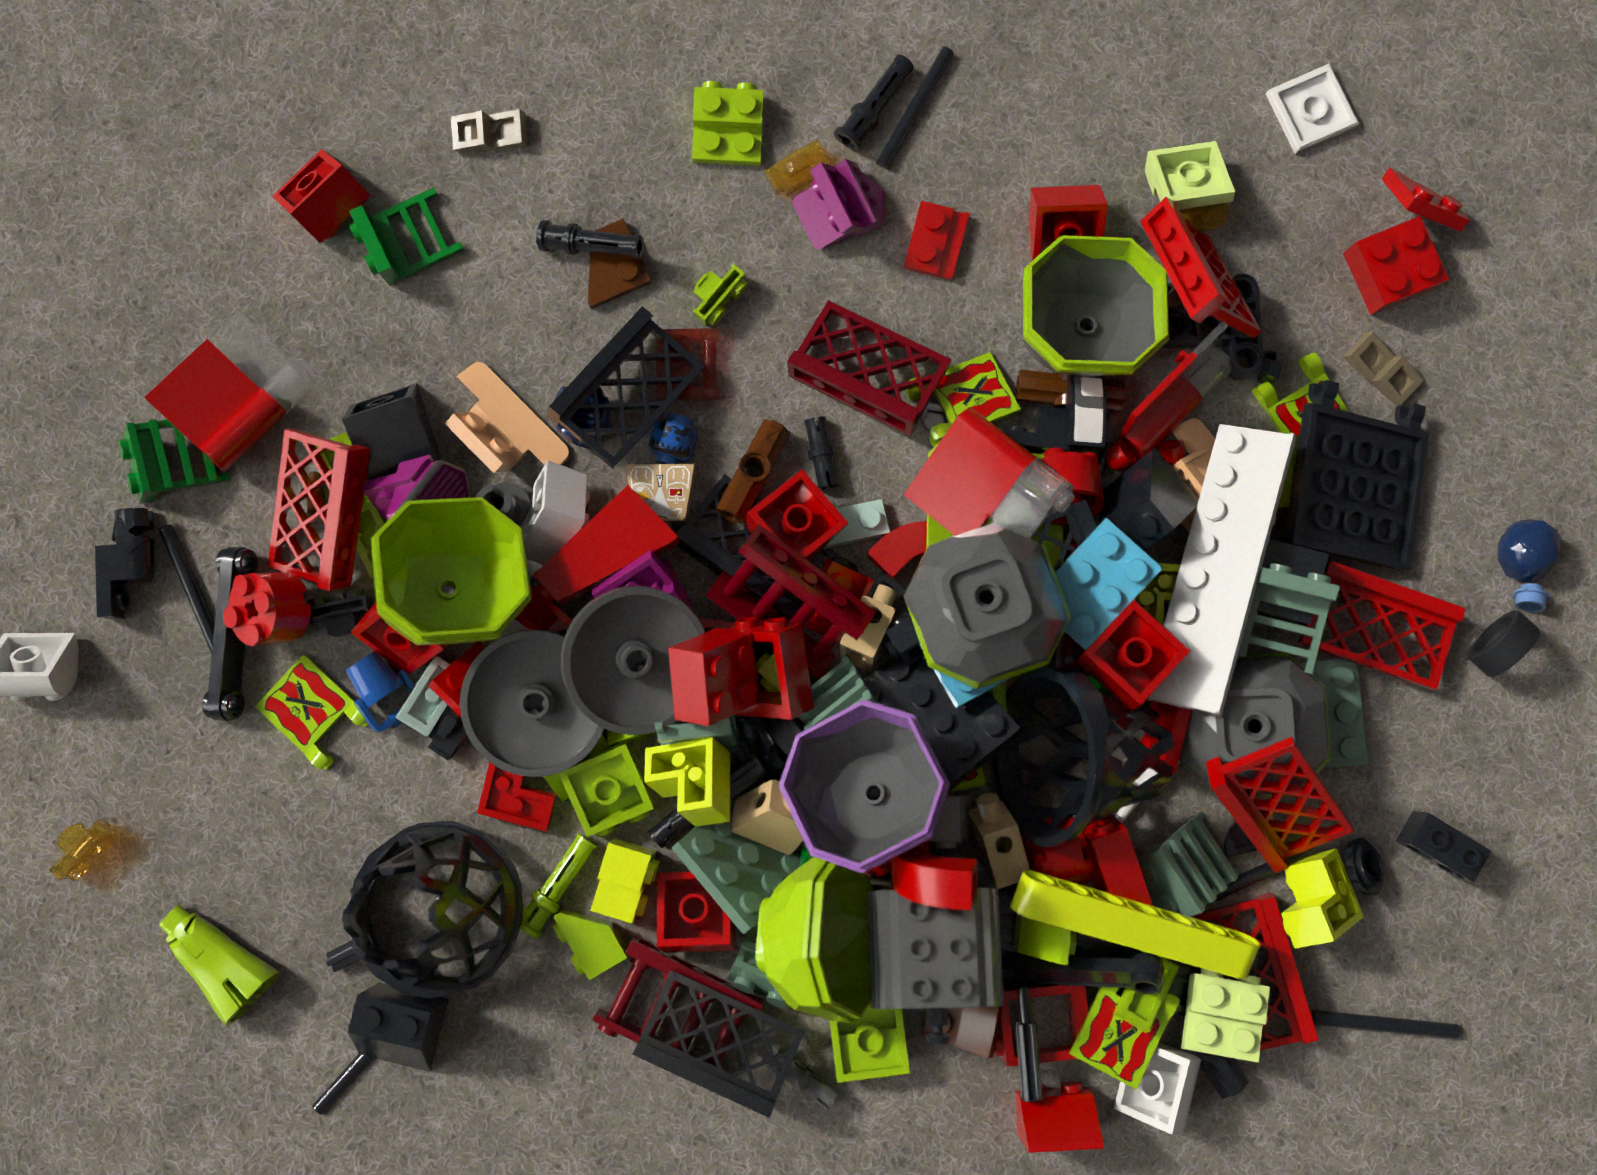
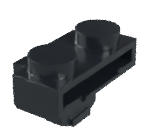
M360 589L342 593V600L333 602L329 601V597L308 600L307 604L310 603L311 606L309 625L325 621L328 635L334 637L352 635L351 631L357 625L356 615L368 612L373 606L371 596L365 595L364 590Z
M448 705L428 735L432 739L428 748L446 760H451L466 738L467 733L461 717Z

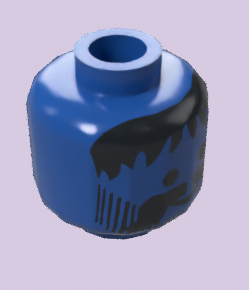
M667 413L666 417H661L656 421L648 443L649 450L657 455L656 462L660 464H677V462H688L692 458L699 433L692 426L693 421L678 414Z

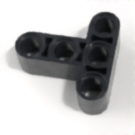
M1237 274L1232 278L1237 287L1243 291L1244 300L1262 331L1258 283L1249 274ZM1187 310L1168 311L1169 324L1177 328L1178 336L1169 335V341L1162 348L1222 347L1224 370L1229 377L1235 380L1246 379L1261 367L1264 357L1262 332L1255 338H1252L1246 334L1239 333L1235 328L1209 315L1202 322L1209 324L1213 333L1212 335H1206L1200 330L1199 323L1190 318ZM1237 355H1243L1247 358L1249 362L1248 369L1242 368L1237 363Z

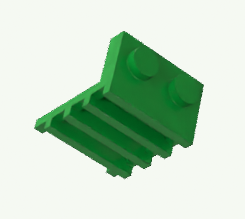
M434 187L373 216H370L362 205L349 211L354 220V223L349 225L358 244L364 243L369 254L364 256L373 275L379 273L389 286L396 284L397 281L407 276L415 275L416 272L424 268H430L439 261L447 260L453 257L452 255L464 250L461 242L450 247L447 246L426 201L438 196ZM420 205L441 251L430 256L408 212V209ZM397 214H401L422 260L411 265L389 221V218Z
M152 419L145 423H126L123 439L118 440L121 458L123 461L129 460L132 472L126 474L128 488L131 495L137 494L139 504L154 501L156 494L159 492L231 480L230 473L216 475L213 461L201 450L206 476L194 478L184 435L168 420L157 421V419ZM172 428L184 480L173 482L171 480L159 429Z

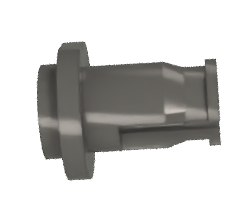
M511 482L486 485L477 494V497L484 498L498 510L500 509V503L505 501L502 509L499 511L519 527H521L532 508V500L526 491Z

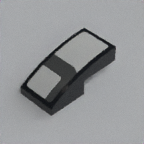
M1068 375L1066 409L1069 410L1066 445L1105 447L1107 412L1105 376L1082 377Z

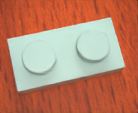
M882 499L836 508L847 520L848 525L824 549L880 538L888 534L890 530Z
M437 656L433 657L395 718L424 736H428L447 706L428 686L450 664Z

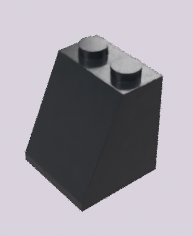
M417 383L352 404L342 418L352 445L370 448L366 475L367 481L396 473L400 462L426 455H431L435 461L442 460Z
M1154 448L1104 488V508L1100 512L1099 524L1107 517L1145 551L1183 521L1197 507L1199 499L1160 452Z
M1269 539L1261 569H1270V565L1273 563L1293 568L1292 575L1307 578L1309 572L1324 575L1329 554ZM1259 602L1257 615L1300 626L1310 625L1313 614L1264 602Z
M379 982L357 995L347 1033L359 1055L430 1072L449 999L442 997L427 999L405 995L388 984Z

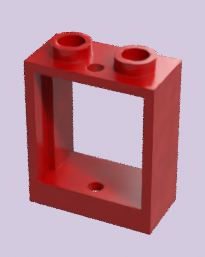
M745 617L736 620V625L728 628V630L751 633L752 641L773 642L780 692L759 690L754 657L757 704L735 715L792 720L814 709L802 623H786V618H772L764 622H758L757 617Z
M1113 814L1085 827L1082 833L1087 847L1082 848L1086 859L1091 858L1093 867L1092 879L1095 888L1153 906L1127 828Z
M1016 984L1012 988L1005 989L1004 1006L995 1047L996 1057L1002 1056V1061L1006 1067L1019 1066L1018 1051L1014 1052L1008 1006V1001L1018 1000L1017 987L1019 985L1028 986L1029 998L1066 994L1072 1044H1074L1088 1014L1085 986ZM1073 1045L1039 1049L1040 1063L1078 1058L1069 1054Z

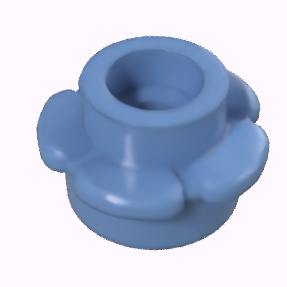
M1533 583L1521 585V588L1515 590L1513 598H1516L1515 607L1518 610L1529 613L1544 611L1546 609V602H1549L1551 599L1550 594L1544 591L1543 586Z

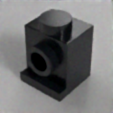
M911 616L899 618L889 630L885 631L889 638L884 640L883 643L894 660L901 656L908 667L925 656L919 645L920 641Z

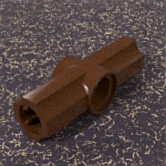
M1019 370L1015 391L1016 401L1053 405L1056 408L1066 407L1068 375ZM1105 379L1107 411L1120 412L1125 399L1124 381Z
M764 419L748 450L740 459L739 466L716 507V512L724 519L743 525L747 512L751 510L761 489L766 485L768 476L790 437L791 432L781 423L775 420ZM748 466H755L761 470L762 475L751 477L744 469Z

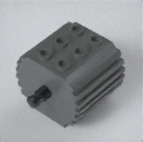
M977 888L978 897L972 910L923 905L900 896L894 890L867 892L871 1009L926 1008V1025L933 1026V1033L927 1034V1042L933 1045L947 1044L950 1041V1034L943 1032V1026L949 1024L948 1008L1004 1006L998 889Z

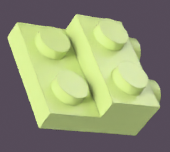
M1216 141L1148 151L1145 174L1152 195L1158 196L1160 202L1165 197H1168L1175 201L1179 210L1233 202L1235 189Z
M1201 968V974H1190L1181 1049L1259 1063L1262 1026L1266 1025L1270 987L1260 985L1261 978L1248 975L1247 979L1235 981L1224 979L1223 974Z

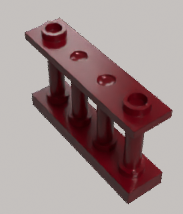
M758 524L738 551L746 560L732 578L722 572L705 596L737 620L745 617H757L758 622H764L772 618H784L772 608L787 589L805 603L790 621L786 620V623H802L803 628L816 611L834 623L819 642H816L803 632L809 673L820 680L825 676L836 657L830 650L843 637L844 633H847L857 641L866 630L876 611ZM757 568H760L776 580L761 599H758L743 587Z
M634 936L625 954L632 957L630 960L632 966L609 1013L599 1008L592 1021L598 1023V1029L609 1036L617 1037L620 1034L638 1043L670 970L759 1011L763 1006V999L754 994L741 992L733 984L675 955L664 953L658 947ZM652 966L664 972L663 978L665 981L640 1029L622 1020L645 970L649 971ZM675 980L668 993L670 1002L677 987H682L683 985ZM697 990L695 992L697 1000L708 996ZM713 998L699 1004L703 1017L710 1002L714 1003L716 999ZM666 1001L664 1002L659 1015L666 1012L668 1008ZM695 1006L691 1008L681 1029L682 1035L698 1029L701 1023ZM728 1007L731 1015L741 1012L734 1007ZM749 1014L733 1019L736 1030H738L743 1018L747 1019ZM660 1019L655 1022L649 1036L665 1042V1040L655 1036L662 1020ZM729 1021L725 1022L714 1044L715 1050L728 1046L733 1041L734 1035ZM695 1035L683 1039L687 1050ZM680 1041L675 1042L674 1045L670 1044V1046L683 1051ZM727 1051L717 1055L720 1064H722ZM710 1057L705 1061L716 1066L714 1057Z

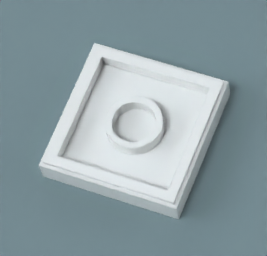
M1330 63L1266 92V96L1295 154L1359 125Z

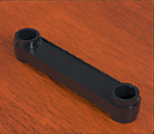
M245 547L222 549L216 557L219 583L208 692L203 697L202 710L206 717L220 721L238 719L244 710L241 684L245 643L236 636L232 628H228L225 625L223 613L228 607L229 596L235 577L237 575L255 573L257 570L258 562L255 552Z
M1001 949L1002 978L1005 989L1012 988L1014 984L1132 988L1138 993L1151 995L1161 991L1164 981L1163 960L1159 956L1149 953H1139L1133 959L1068 957V965H1061L1032 956L1016 955L1011 951Z

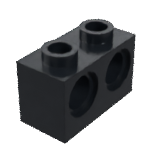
M1412 811L1396 839L1397 843L1456 879L1475 882L1492 852L1428 812Z

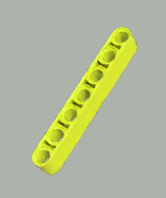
M1024 870L1022 872L1010 904L1012 910L1033 920L1238 979H1247L1261 945L1255 938L1240 931L1031 870Z

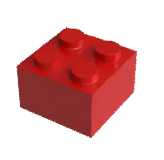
M1421 216L1356 241L1343 253L1370 315L1433 291L1449 280Z
M715 628L668 648L675 720L711 726L757 704L751 633Z
M691 871L657 873V947L662 952L736 951V925Z

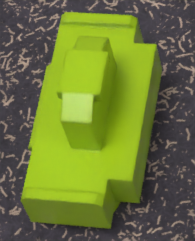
M733 264L722 279L712 271L704 274L698 280L694 289V295L703 301L697 309L693 310L694 317L704 326H707L709 323L715 326L725 315L726 309L724 306L732 297L737 300L747 289L749 283L745 281V273Z

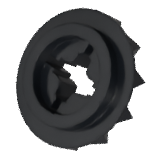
M1364 838L1348 841L1347 849L1344 850V856L1347 859V863L1344 866L1348 869V878L1352 879L1355 890L1360 891L1364 897L1379 894L1384 882V866L1379 853Z

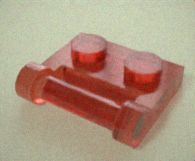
M713 328L663 329L691 354L692 342L702 343V364L705 365L703 369V387H693L691 383L675 401L720 400V388L717 387L716 343L719 342V330ZM656 338V354L663 353V344ZM664 360L656 361L657 378L666 377ZM670 360L671 377H686L692 371V368L683 360ZM658 384L657 400L664 401L667 398L666 384ZM672 384V391H674V389L679 384Z

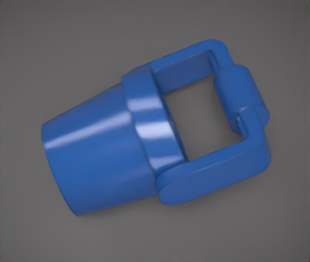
M373 651L345 670L360 699L354 701V705L374 732L380 733L390 726L396 728L403 723L395 718L402 707L386 717L387 720L378 725L367 709L402 684H404L409 693L412 692L415 685L403 670L396 674L376 651Z

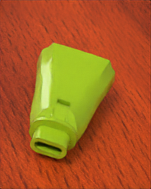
M181 905L171 910L159 923V927L168 935L166 942L170 944L169 947L173 954L198 984L220 1020L227 1027L238 1020L248 1010L247 1006L255 1003L280 974L278 970L241 947L196 913L189 914Z

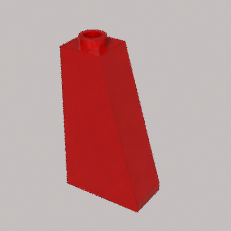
M627 485L532 575L539 582L535 588L549 603L556 599L563 605L592 590L594 586L648 551L652 550L657 556L675 547L681 540L641 497Z

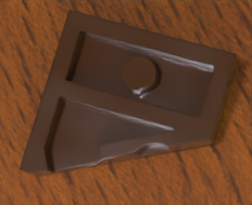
M624 219L595 230L631 235ZM597 241L598 243L618 245L617 243ZM590 252L588 304L590 309L652 283L641 257L634 258L631 256Z

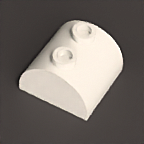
M3 633L0 638V696H9L13 701H21L30 696H45L47 700L56 701L69 694L78 676L79 647L75 633Z
M1158 1043L1137 1090L1120 1081L1113 1109L1171 1135H1183L1201 1059L1185 1051Z

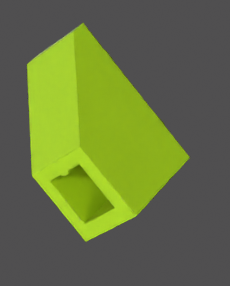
M565 909L553 916L556 921L553 924V929L559 940L563 944L568 942L574 953L571 956V960L580 975L586 974L587 978L591 980L628 958L629 955L625 954L627 946L613 922Z
M1017 913L1013 946L1018 953L1061 965H1068L1069 955H1074L1076 933L1065 928L1024 917Z

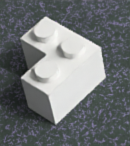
M547 460L533 486L532 508L521 525L524 531L527 560L544 565L588 523L589 514L585 513V507L590 497V491L586 490L587 474Z

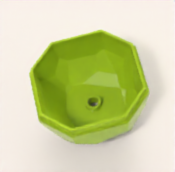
M482 497L407 501L371 538L377 613L391 628L415 645H447L498 639L532 599L524 531ZM451 586L454 592L452 594H445L441 588Z
M814 857L788 875L774 889L771 897H765L762 900L758 918L756 963L758 969L766 974L767 979L786 1004L794 1010L839 1022H853L855 1018H862L870 1003L867 892L873 891L870 876Z

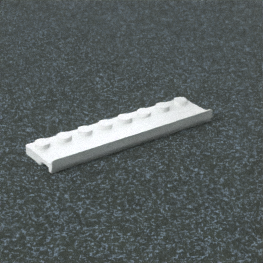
M1224 424L1219 425L1164 623V628L1187 647L1190 652L1147 698L1148 700L1222 716L1296 441L1294 433L1284 434Z

